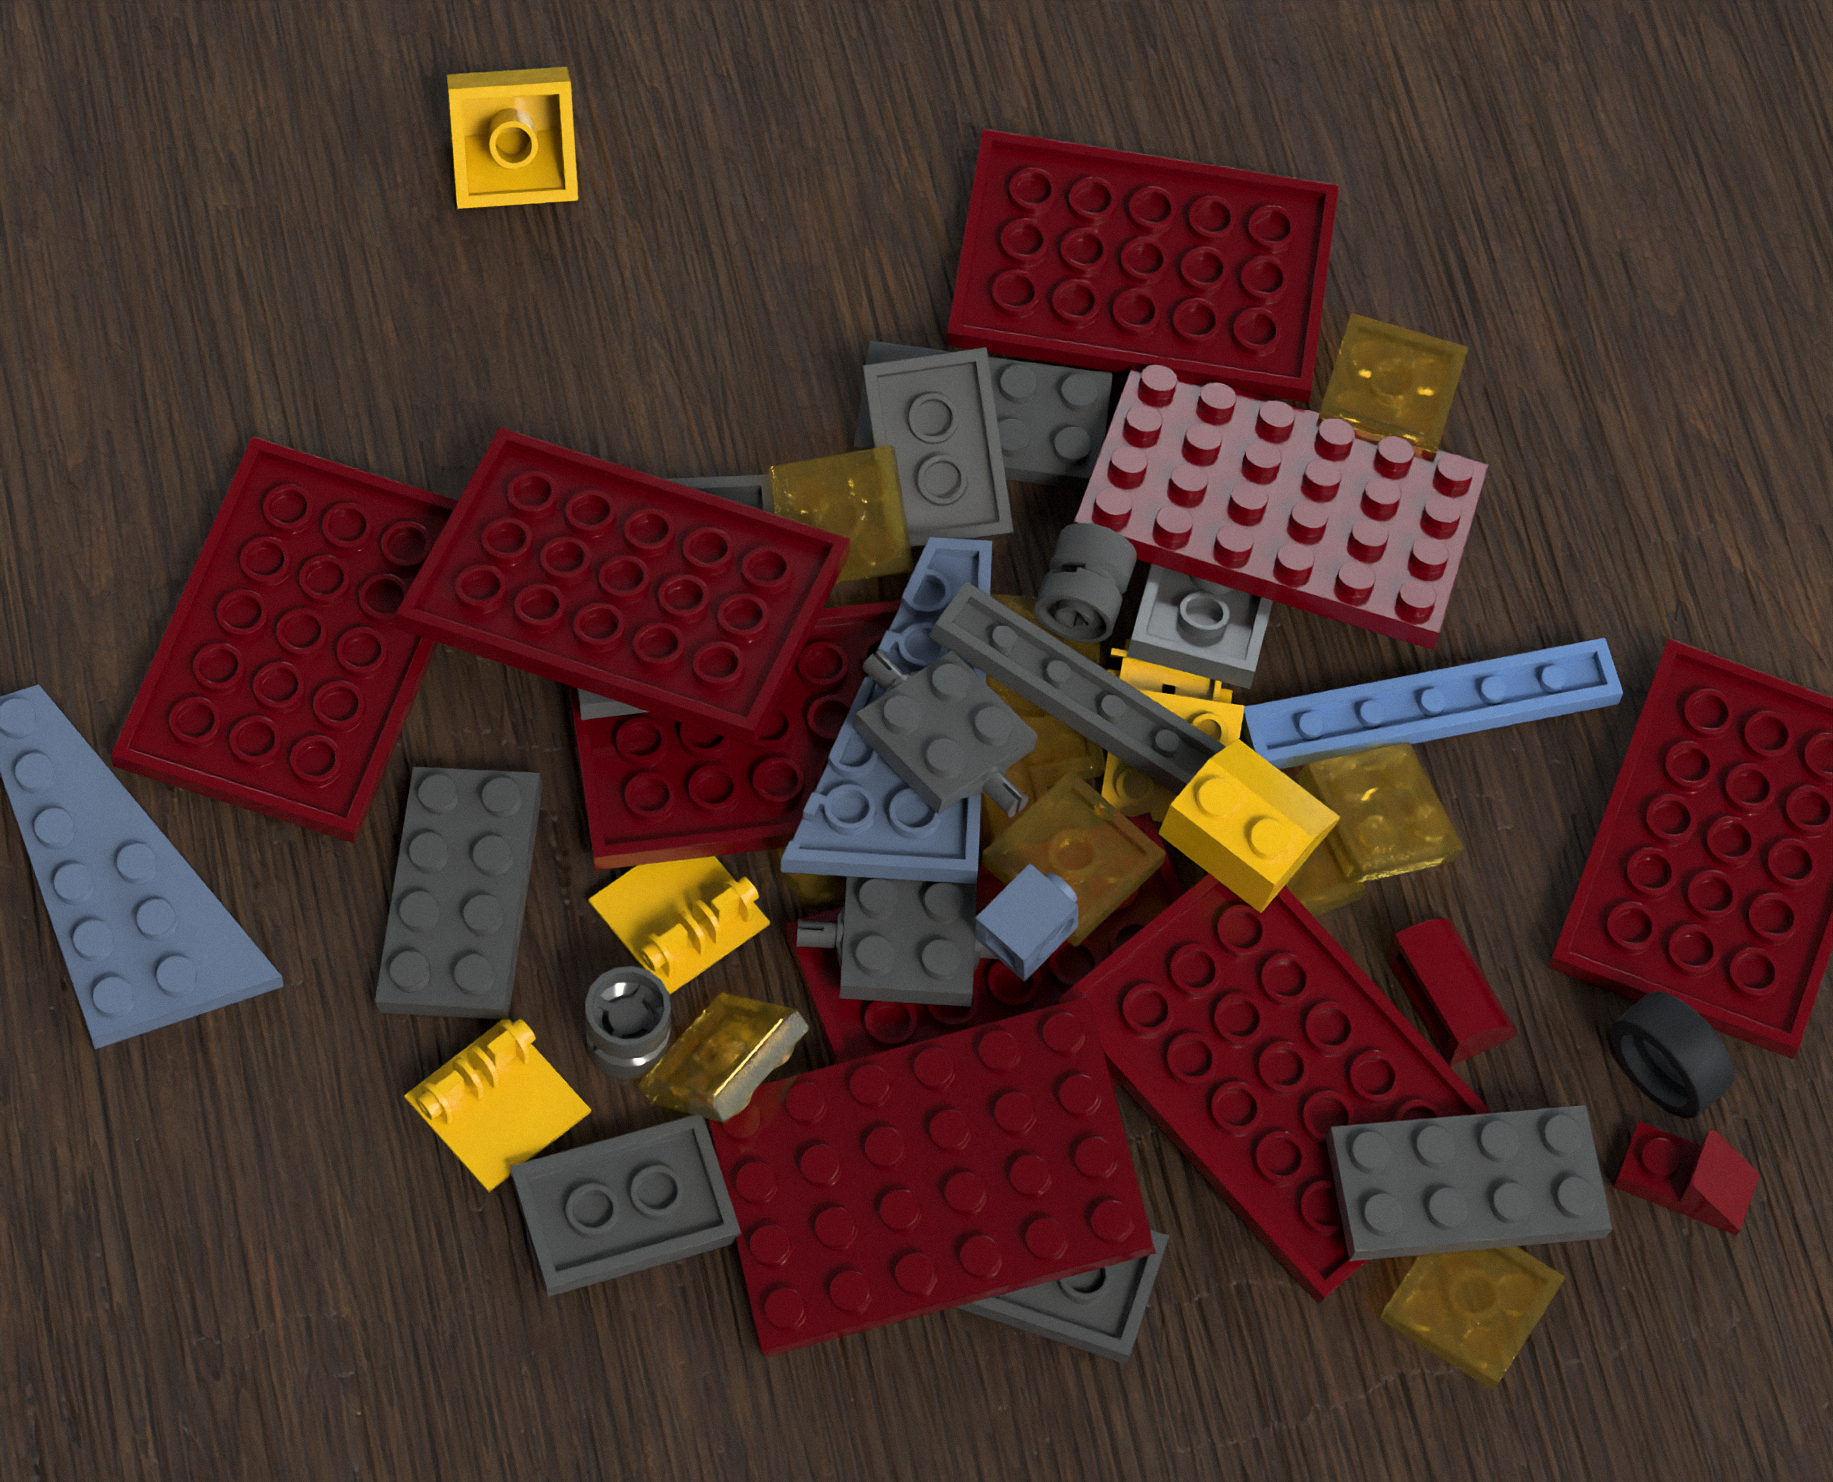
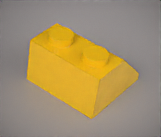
M567 67L447 74L457 209L578 201L571 81Z
M1237 738L1211 757L1170 804L1158 834L1254 909L1262 913L1337 824L1340 816Z

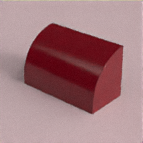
M1437 918L1424 921L1394 934L1385 960L1443 1059L1450 1067L1516 1036L1517 1030L1450 919Z

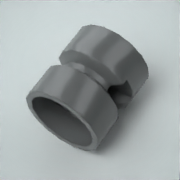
M1076 523L1066 526L1060 531L1050 559V571L1044 577L1035 602L1034 613L1038 621L1058 636L1076 642L1095 643L1104 641L1111 636L1123 598L1121 595L1127 590L1136 564L1137 553L1134 546L1123 535L1107 527L1089 523Z
M626 966L615 967L601 974L590 986L585 1000L587 1053L595 1067L607 1076L621 1080L641 1079L655 1072L666 1060L671 1045L670 994L662 980L649 970Z

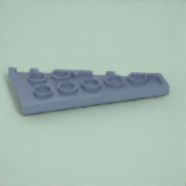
M929 537L902 595L900 608L889 631L886 630L878 648V651L882 650L904 674L921 671L950 652L949 649L931 639L929 635L935 623L965 581L990 596L992 541ZM961 658L986 683L987 674ZM868 675V677L864 678L828 756V764L815 792L811 793L803 810V818L793 840L789 841L781 858L780 872L976 884L979 857L981 793L962 798L940 814H937L853 728L855 714L885 693V690Z
M38 684L0 696V775L94 1049L284 987L281 974Z

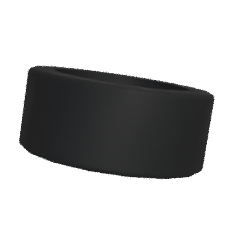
M1662 991L1647 993L1619 1017L1611 1028L1612 1047L1621 1066L1635 1085L1654 1103L1673 1115L1684 1119L1698 1117L1729 1090L1735 1080L1733 1061L1717 1033L1697 1011L1674 995Z

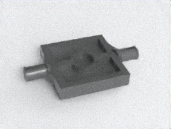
M882 650L876 651L875 655L872 654L865 661L862 667L863 671L868 673L885 690V693L856 712L853 728L937 814H940L962 798L979 795L980 793H986L1009 818L1015 816V812L1019 813L1026 806L1029 798L1005 774L1011 765L1035 749L1038 735L953 650L921 671L904 674Z
M846 876L845 904L838 915L837 923L802 921L798 919L796 947L835 949V955L841 968L839 998L971 1007L973 975L979 965L980 958L998 959L976 939L977 883L966 884Z

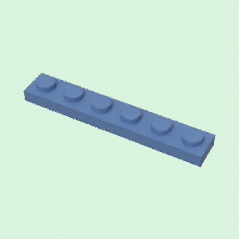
M1601 638L1244 707L1242 728L1247 745L1280 770L1616 705L1621 700L1623 690L1606 639Z

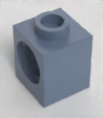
M1029 863L976 917V939L1025 982L1078 928L1079 906L1075 903L1078 900L1077 895L1060 876L1053 872H1049L1044 876Z

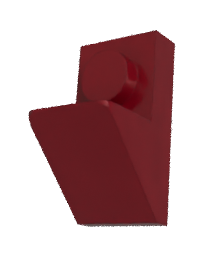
M1638 1121L1613 1187L1737 1236L1760 1174L1715 1130L1709 1128L1701 1145H1698Z

